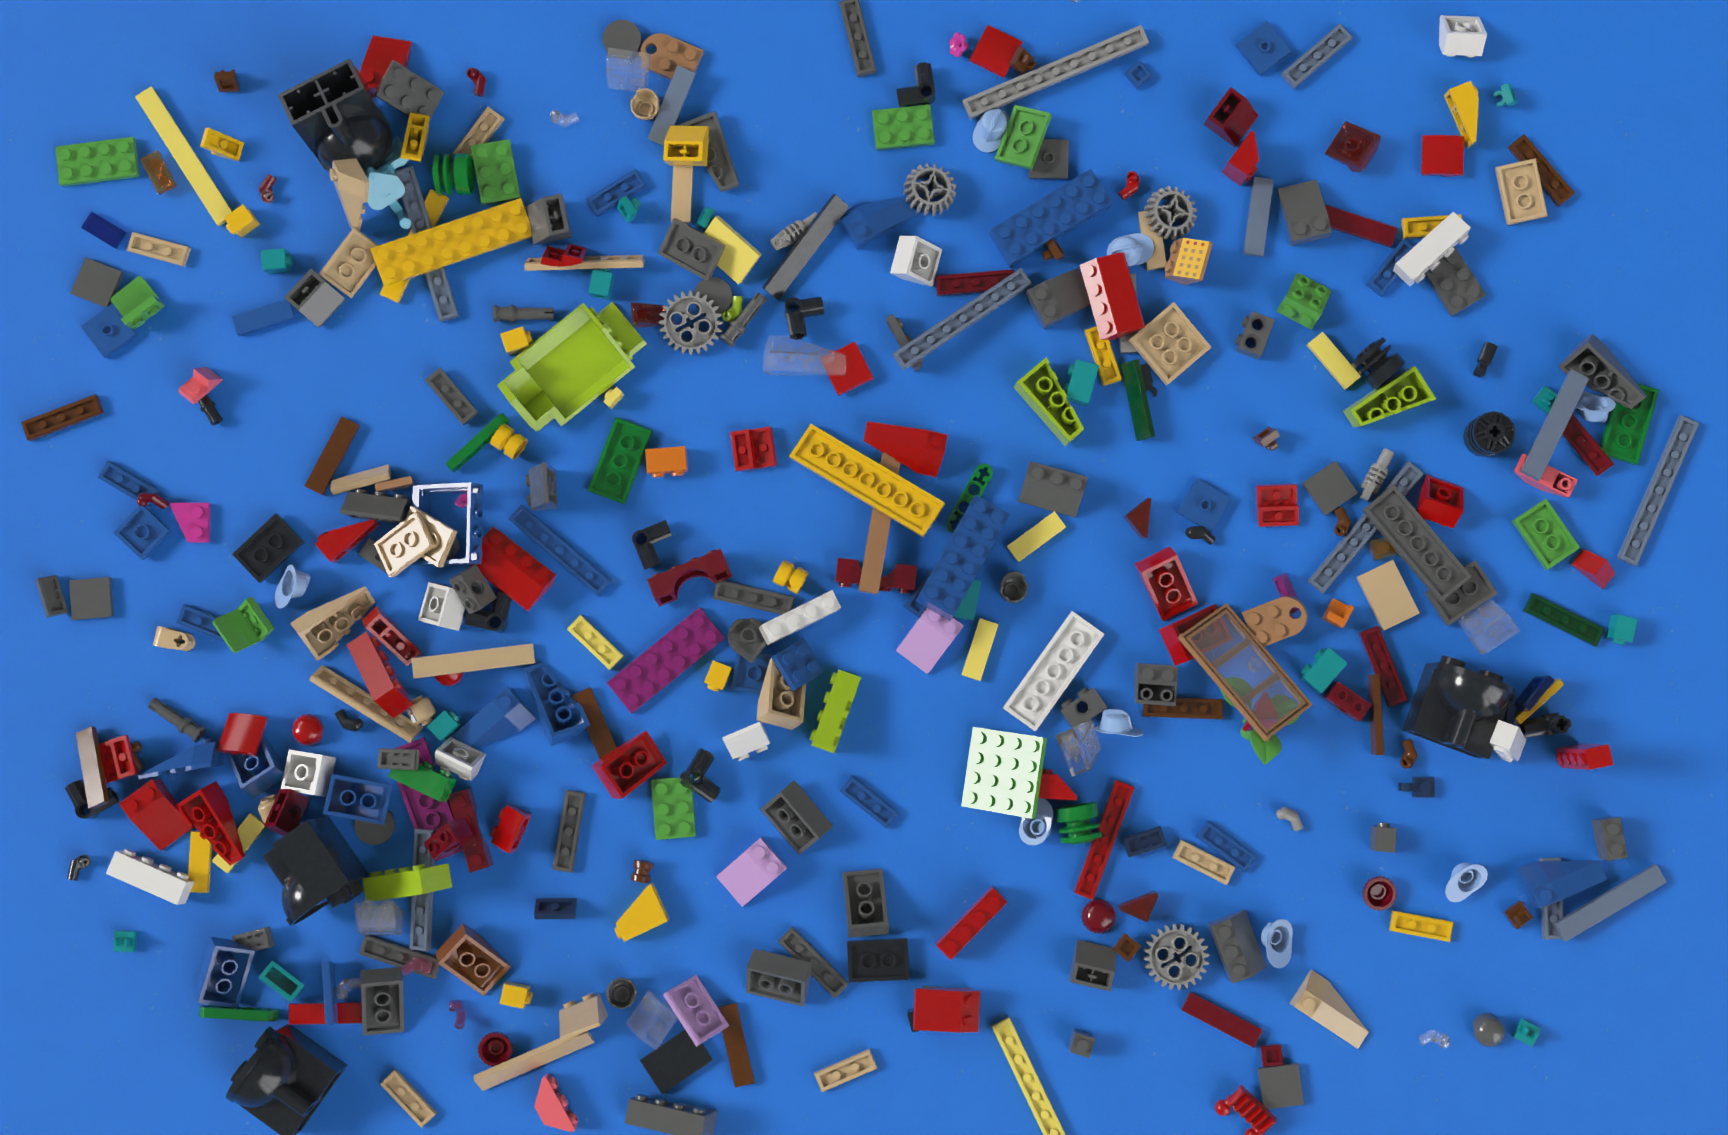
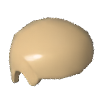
M648 88L638 89L630 102L631 112L636 118L643 121L653 119L660 109L658 96L653 90Z

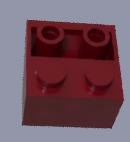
M1230 87L1208 116L1204 125L1233 147H1236L1258 118V114L1247 98Z

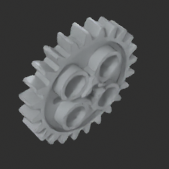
M692 290L689 291L688 295L682 291L681 297L674 294L675 301L668 299L667 301L670 306L663 305L666 312L659 314L664 317V320L659 321L660 324L664 325L660 331H666L663 339H670L668 345L676 344L674 347L675 351L681 347L682 354L686 349H689L690 355L693 354L694 349L700 354L701 347L707 351V344L714 345L712 338L719 339V336L715 333L722 332V329L718 327V325L723 324V321L718 320L722 313H716L719 306L713 307L714 299L708 302L707 294L703 298L700 297V291L696 295H693ZM691 304L699 306L700 311L698 314L690 312L689 307ZM702 313H706L705 317L694 323V327L689 325L679 332L676 331V328L689 321L688 317L692 320ZM673 314H680L683 318L682 323H675L672 319ZM701 321L709 323L710 328L708 331L700 329L699 324ZM690 331L693 335L692 340L686 341L682 336L683 332Z
M1172 923V927L1169 929L1167 925H1164L1163 932L1157 928L1158 935L1151 934L1152 942L1146 941L1150 948H1144L1148 956H1144L1143 959L1149 961L1145 968H1151L1148 974L1150 976L1156 974L1154 981L1158 982L1161 980L1162 987L1168 983L1170 990H1172L1174 985L1180 990L1181 984H1183L1188 989V982L1196 985L1194 979L1196 977L1200 980L1202 979L1199 973L1207 972L1203 965H1209L1204 960V958L1210 956V954L1204 952L1208 946L1201 945L1204 938L1197 939L1199 934L1197 931L1191 934V927L1184 930V925L1180 924L1177 929L1176 924ZM1179 937L1183 938V945L1176 948L1174 941ZM1188 946H1191L1190 950L1183 952ZM1160 949H1166L1167 955L1163 959H1159L1157 956ZM1175 952H1176L1177 954H1180V955L1178 956V957H1179V960H1178V961H1176L1175 959H1173V958H1174L1173 953H1175ZM1193 954L1195 961L1190 965L1186 964V957ZM1168 962L1165 967H1161L1163 963ZM1177 966L1178 973L1174 976L1169 975L1170 967Z

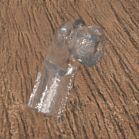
M556 109L550 112L551 121L561 127H567L580 121L576 112L567 116Z
M361 978L344 979L336 988L337 998L345 999L347 998V993L352 988H361Z
M1431 1030L1418 1036L1422 1046L1432 1041L1440 1045L1441 1048H1447L1450 1044L1449 1037L1438 1030Z

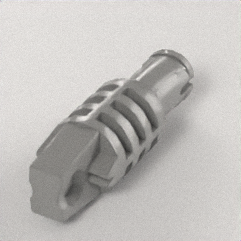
M814 212L804 220H797L782 229L781 232L770 240L773 248L778 251L797 242L817 216V213Z
M1383 449L1377 462L1371 465L1360 486L1364 488L1360 499L1367 502L1372 493H1378L1388 474L1387 467L1394 455L1392 451Z

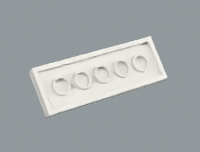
M1071 611L1003 706V709L1033 731H1036L1104 636V633Z

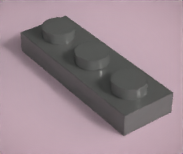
M893 314L886 317V323L900 348L912 341L908 334L905 335L902 328L904 326L899 318H895ZM923 359L911 366L914 372L921 369Z
M438 368L425 379L462 425L467 424L479 414L441 368Z

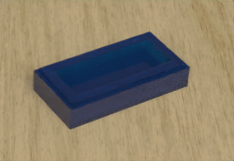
M92 211L81 227L117 249L126 235L125 231Z

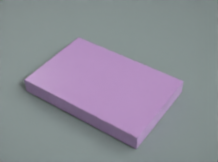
M697 975L677 985L663 995L696 1047L729 1026Z

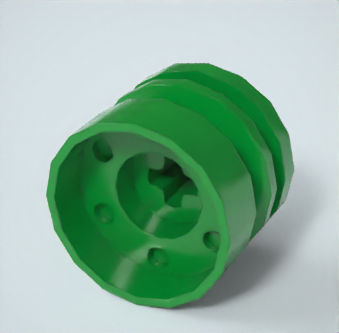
M449 153L444 154V158L442 154L434 155L432 177L438 196L445 195V191L447 195H452L454 186L458 195L473 194L475 174L473 159L470 153H456L454 162Z
M1096 802L1055 808L1057 822L1066 823L1067 825L1058 830L1059 833H1068L1067 836L1060 837V843L1082 844L1102 837L1101 831H1092V829L1100 827V823H1090L1091 818L1098 816Z

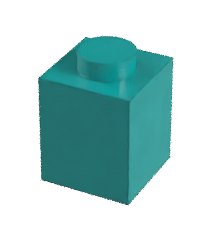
M285 248L261 250L262 270L267 274L291 272L293 256Z
M592 270L588 292L591 297L611 299L614 275L610 273V270Z
M1620 614L1611 615L1606 638L1611 639L1613 644L1622 646L1625 643L1633 642L1638 619Z
M444 710L427 728L440 741H445L462 724L459 722L460 717L453 710L451 712Z

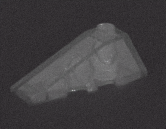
M769 335L763 351V371L766 374L845 375L846 355L803 340L790 339L788 335Z

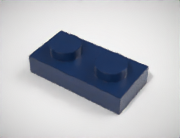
M536 898L534 918L575 919L577 899Z

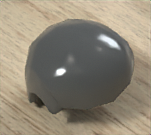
M1016 571L1007 573L998 584L999 594L1008 603L1022 601L1026 597L1029 587L1025 576Z
M622 977L614 979L606 990L607 1000L614 1008L618 1009L630 1007L637 995L634 983L630 979Z
M1489 1013L1481 1014L1473 1021V1035L1481 1045L1486 1047L1497 1046L1504 1039V1026L1495 1015Z

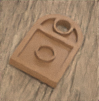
M658 33L649 36L643 42L640 54L644 66L649 71L671 80L677 65L695 73L704 51L669 35ZM655 46L657 50L654 54H648L646 52L647 47Z
M1283 596L1242 612L1248 629L1264 647L1296 635L1303 630L1308 619L1304 604L1291 596ZM1293 607L1300 609V618H1294L1291 615Z

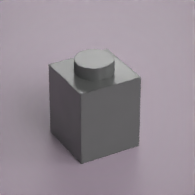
M1378 822L1377 826H1371L1370 850L1395 852L1396 828L1390 827V823Z
M1073 1029L1068 1045L1069 1052L1090 1058L1095 1037L1092 1034Z

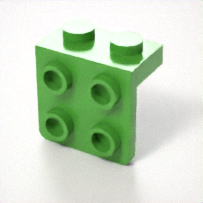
M1297 273L1276 312L1311 330L1322 315L1331 290L1307 276Z
M141 276L135 278L111 297V302L123 316L121 320L133 330L143 325L146 320L157 314L165 306Z
M253 597L245 599L238 609L224 614L213 621L214 627L233 653H238L265 640L275 629Z

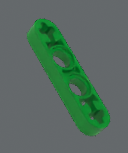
M504 413L499 414L452 456L446 463V466L452 472L459 470L491 441L501 425L504 423L508 425L510 420Z
M988 464L977 466L946 523V528L950 533L955 531V529H951L952 525L950 524V521L954 522L957 518V515H954V513L957 512L960 516L964 514L959 510L960 503L967 502L970 504L974 497L969 493V487L977 485L980 488V493L977 495L979 497L982 496L993 474V470ZM986 468L989 476L983 477L981 482L985 484L982 486L981 483L973 481L975 477L978 480L981 474L978 472L979 469L983 470Z
M201 1005L199 1010V1017L271 1022L278 1021L279 1010L272 1008H235Z

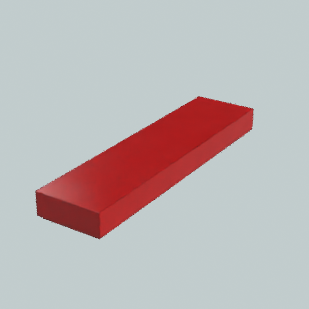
M337 1002L338 1024L362 1023V1002ZM324 1003L289 1004V1025L326 1024Z

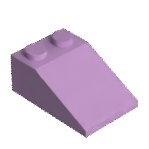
M927 608L896 651L928 674L964 625L954 618L949 621Z
M760 837L716 877L743 907L785 871L788 866L768 843Z

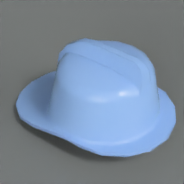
M997 108L988 110L980 116L972 136L973 143L977 149L989 153L999 148L1009 121V116L1005 111Z
M1142 233L1121 236L1109 244L1107 256L1124 252L1128 267L1147 262L1152 257L1154 244L1147 235Z
M1583 391L1575 408L1579 409V413L1586 421L1606 422L1609 411L1615 408L1616 403L1608 397Z
M288 565L276 588V606L282 609L286 607L291 598L303 596L308 587L310 575L295 570L293 565Z
M1120 709L1103 710L1101 724L1095 726L1096 731L1105 734H1120L1133 737L1143 735L1142 730L1132 726L1128 713Z
M1038 798L1035 819L1025 817L1021 819L1019 835L1022 841L1028 845L1035 846L1041 844L1051 833L1053 810L1050 803L1044 798Z
M1468 862L1455 866L1452 870L1451 879L1446 885L1445 894L1447 899L1451 902H1460L1483 886L1488 876L1484 866Z
M1284 919L1268 923L1261 934V941L1266 947L1269 963L1276 968L1285 967L1290 961L1292 953L1293 929L1291 924Z

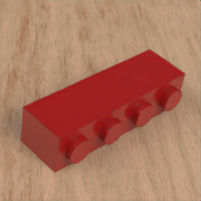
M1578 743L1556 748V761L1561 768L1592 770L1614 765L1609 744Z
M991 886L936 942V946L951 960L1000 911L1007 901Z

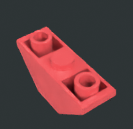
M1521 455L1514 473L1525 483L1547 493L1570 497L1577 479L1547 465L1541 479L1536 481L1520 472L1527 458V455Z
M548 1073L541 1080L534 1107L544 1125L573 1132L578 1127V1118L567 1107L569 1103L565 1095H561L557 1087L559 1085L555 1077H551Z

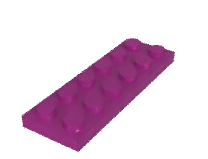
M699 607L610 679L607 684L632 714L725 638Z
M425 737L394 748L420 750L419 762L423 763V761L435 765ZM397 781L414 830L420 828L436 830L437 832L447 822L454 821L449 800L447 802L437 801ZM462 845L451 855L463 851ZM448 856L435 859V861L441 860V859L446 858V857H448Z

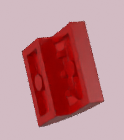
M987 25L970 58V62L1005 78L1011 67L1009 63L1017 48L1021 47L1023 41Z
M1422 135V176H1463L1464 136Z
M570 243L567 244L565 250L547 246L542 256L541 264L557 267L580 264L583 262L587 248Z
M856 342L820 358L838 396L873 380V376Z
M772 427L730 432L735 471L777 466Z
M1297 484L1256 485L1259 527L1299 525Z
M229 713L217 751L234 755L240 753L256 757L268 721L267 717L244 713Z
M128 735L110 739L99 744L106 783L138 774Z

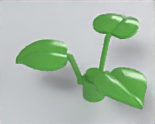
M1225 678L1226 682L1240 698L1252 690L1241 679ZM1222 692V695H1223V697L1225 698V700H1226L1230 705H1232L1233 707H1235V706L1232 704V702L1227 698V696ZM1276 695L1270 699L1278 717L1277 721L1297 707L1296 703L1282 695ZM1251 701L1246 704L1249 709L1251 708ZM1299 716L1287 725H1292L1293 723H1295L1298 720ZM1242 728L1240 729L1241 736L1246 740H1250L1255 753L1264 765L1268 764L1281 752L1282 745L1275 734L1268 741L1264 742L1254 729L1246 732Z

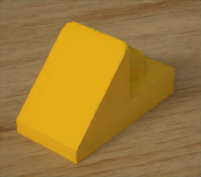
M205 128L200 147L211 151L212 155L239 161L244 142L211 128Z

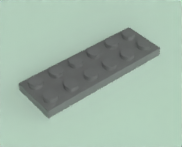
M1395 485L1389 487L1362 510L1439 602L1445 600L1472 577Z

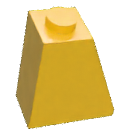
M653 883L643 890L615 923L617 926L614 928L619 939H623V942L669 920V916Z

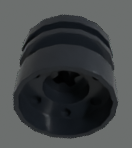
M1384 337L1369 344L1357 355L1355 361L1351 364L1354 369L1361 363L1364 365L1358 371L1359 374L1367 370L1370 372L1365 381L1373 390L1406 363L1397 352L1391 356L1387 355V352L1392 347L1390 344L1383 350L1380 348L1386 342Z
M1488 412L1468 423L1464 430V443L1468 450L1476 456H1493L1510 447L1514 441L1515 428L1510 418L1503 413Z

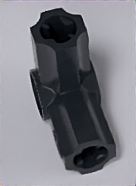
M923 62L914 66L917 86L896 89L899 107L916 104L931 105L935 101L936 94L931 63ZM924 91L931 92L929 96L922 95Z
M791 297L786 300L785 318L790 339L800 340L807 336L804 317L824 315L821 297L801 300ZM795 308L797 309V311H791L789 309Z
M666 520L642 530H637L632 536V541L644 570L660 564L653 544L672 536ZM638 534L646 535V543L642 545L636 543V536Z
M495 592L497 598L493 600L491 611L478 610L471 614L467 612L465 625L496 633L503 632L507 628V618L512 599L505 593ZM496 618H500V626L494 628L492 625L493 621Z
M1560 713L1541 715L1539 718L1526 719L1519 727L1525 738L1544 734L1554 735L1568 732V729L1571 727V721L1564 715H1560Z
M700 748L687 770L681 773L680 783L683 787L690 788L707 802L711 803L718 797L720 787L704 776L714 757L709 751ZM691 774H692L693 777H694L693 783H692V781L690 780Z
M80 779L72 782L65 787L75 807L76 815L82 819H94L99 813L119 803L117 793L112 787L107 788L109 802L91 809L90 813L86 815L84 808L88 803L83 780Z

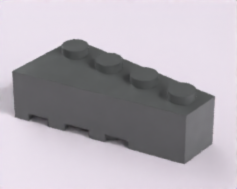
M637 1094L628 1101L625 1124L672 1135H714L718 1110L667 1102V1100L660 1098L650 1099L648 1098L649 1096Z

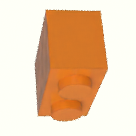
M685 446L645 449L647 473L652 475V478H662L664 474L671 473L672 476H683L684 472H688L687 449Z

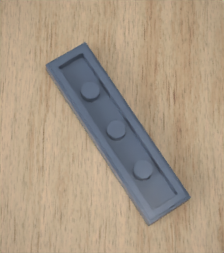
M1341 24L1337 25L1281 74L1282 78L1294 90L1351 41L1353 37Z
M677 65L648 136L649 140L664 146V140L669 127L675 126L696 73Z
M1253 178L1243 255L1264 256L1274 179Z
M1539 858V861H1561V858ZM1563 900L1541 907L1542 939H1562L1553 923L1564 917Z

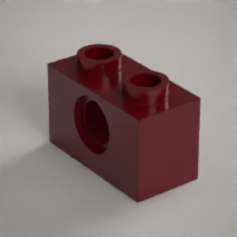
M1339 681L1333 682L1322 697V699L1354 721H1361L1371 707L1370 703Z
M279 789L264 826L281 836H285L300 825L299 823L307 810V804L310 799L293 789Z
M465 818L447 822L427 839L424 844L432 859L435 860L451 855L471 838L473 833Z

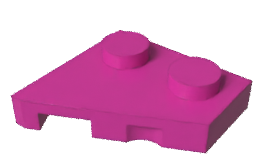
M170 503L187 542L210 543L211 504Z

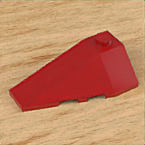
M867 421L863 441L880 452L893 457L898 463L911 468L913 472L936 478L944 456L948 435L930 430Z
M217 781L205 786L175 805L185 822L190 827L194 826L200 832L199 836L203 840L207 839L213 845V850L230 866L245 857L227 797Z

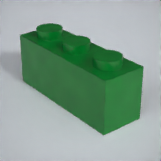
M423 761V763L419 762L418 771L391 769L388 777L442 802L448 801L457 779L451 777L452 773L443 769L438 771L434 769L435 765Z

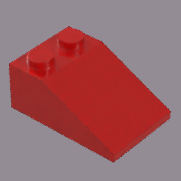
M373 35L363 60L360 74L374 94L391 61L394 60L402 66L408 67L412 46L411 41Z
M1170 546L1135 563L1139 576L1162 621L1198 604L1178 555Z
M1215 604L1159 629L1175 666L1194 659L1178 639L1179 635L1216 611L1217 607ZM1222 618L1191 638L1203 654L1232 640Z
M643 731L603 756L592 765V768L613 799H623L666 765L667 762L648 732Z
M161 779L150 780L119 803L129 819L160 851L194 828V826L190 827L185 822L175 806L178 804Z
M915 988L913 1030L957 1033L978 1032L980 991L972 988Z

